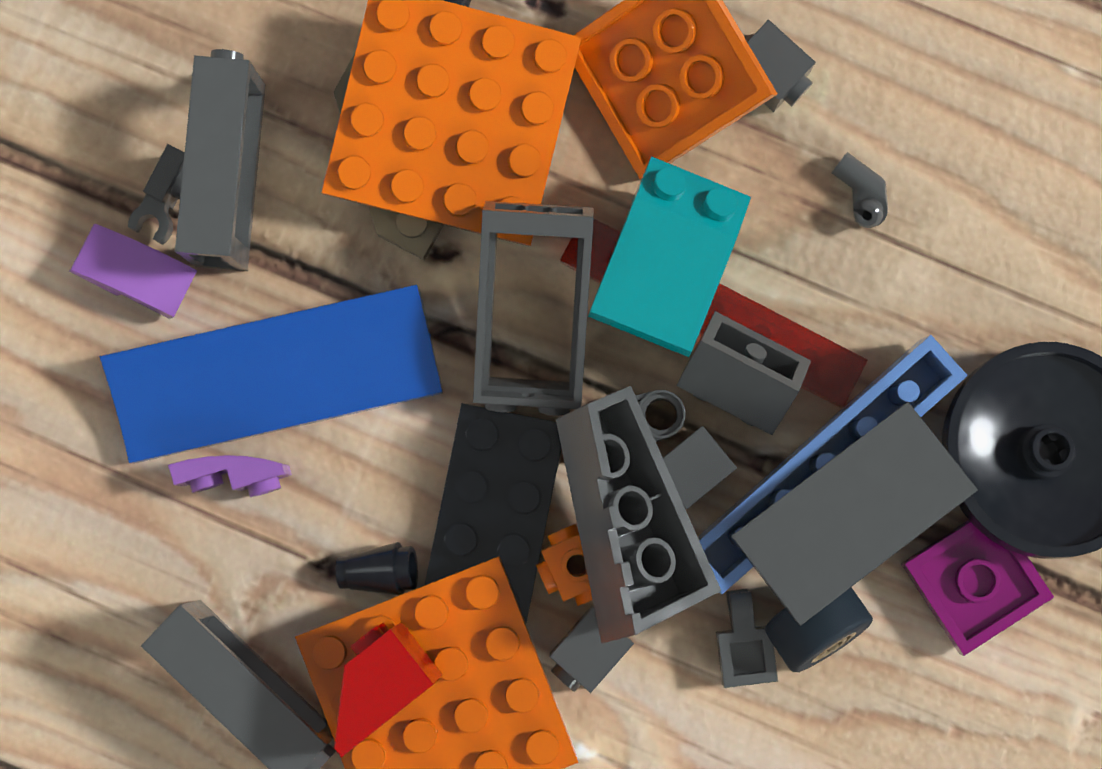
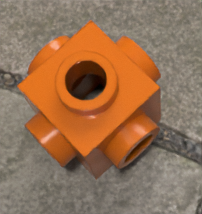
M575 523L547 536L551 546L541 550L545 561L536 564V567L548 594L559 591L563 602L574 597L577 606L593 599L587 570L585 569L581 573L574 574L567 569V561L571 556H584L578 526Z

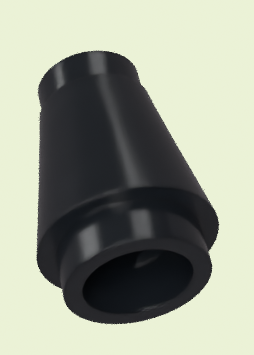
M400 542L345 557H338L336 561V581L340 589L399 596L404 594L405 590H414L417 587L418 561L415 549L412 546L402 547Z

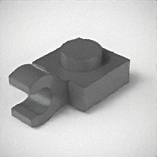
M169 144L166 145L143 190L146 196L140 206L132 212L128 221V227L139 233L147 219L157 218L159 228L153 240L162 245L170 239L173 232V222L168 210L169 208L173 210L177 200H180L185 153Z
M748 589L726 591L732 630L716 632L723 687L730 688L778 682L774 645L765 632L766 626L755 627L751 591L748 592Z

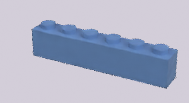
M932 335L916 342L698 536L720 586V594L726 592L753 568V565L731 538L733 534L904 404L909 402L918 415L922 417L968 376Z

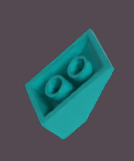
M651 156L631 202L587 317L689 357L737 240L751 196Z

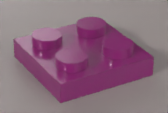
M970 520L901 563L958 653L963 656L1054 598L1028 556L1018 554L993 542L982 534Z

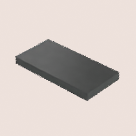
M907 402L733 534L731 538L795 622L801 626L978 491V489L910 403Z

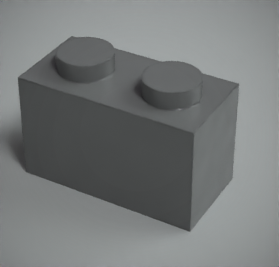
M715 311L691 354L677 386L693 394L696 398L709 402L740 418L744 423L773 435L799 393L811 360Z

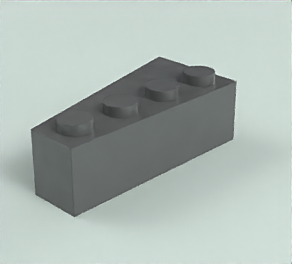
M629 386L557 418L556 423L601 643L637 635L721 591L720 586L632 387Z

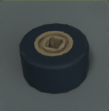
M851 587L801 626L795 622L786 608H784L767 623L765 632L788 668L792 672H801L846 646L870 626L873 618Z

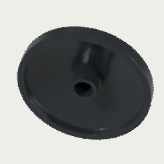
M1060 342L1028 343L996 355L979 366L962 383L949 406L944 421L942 445L978 489V491L959 504L960 509L982 534L1000 546L1021 555L1041 559H1063L1088 554L1101 549L1102 356L1085 348Z

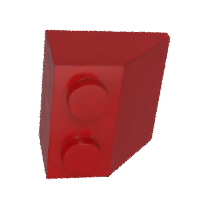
M383 622L350 646L357 656L344 665L334 749L341 758L430 688L443 675L402 622L390 630Z

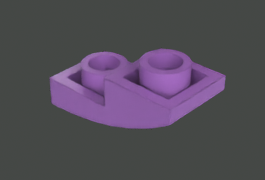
M93 224L69 272L116 296L122 294L171 319L174 318L197 270L125 235L98 224Z
M207 456L168 464L173 484L176 486L190 485L192 493L224 484L221 475L228 473L232 490L243 491L248 489L251 498L281 489L279 479L292 475L289 465L248 456Z

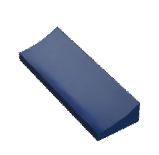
M417 285L99 356L116 408L128 461L132 464L443 394L422 295Z

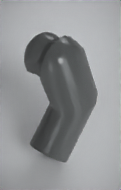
M847 152L832 171V174L852 188L855 221L864 228L876 227L885 220L888 213L886 182L880 175Z

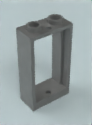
M215 49L211 51L210 57L194 55L175 252L195 267L248 271L266 85L250 60H245L242 53L232 50Z
M485 201L482 210L473 403L485 404L487 410L495 412H512L517 409V406L538 407L540 413L556 416L570 413V409L581 407L594 208ZM497 233L578 238L569 382L490 377Z
M201 600L180 604L141 645L149 655L268 769H320L336 752L329 744L333 740V736L326 719Z

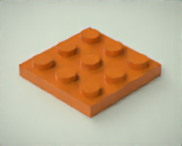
M623 0L574 34V36L582 37L575 69L640 180L651 156L670 164L778 94L723 0Z

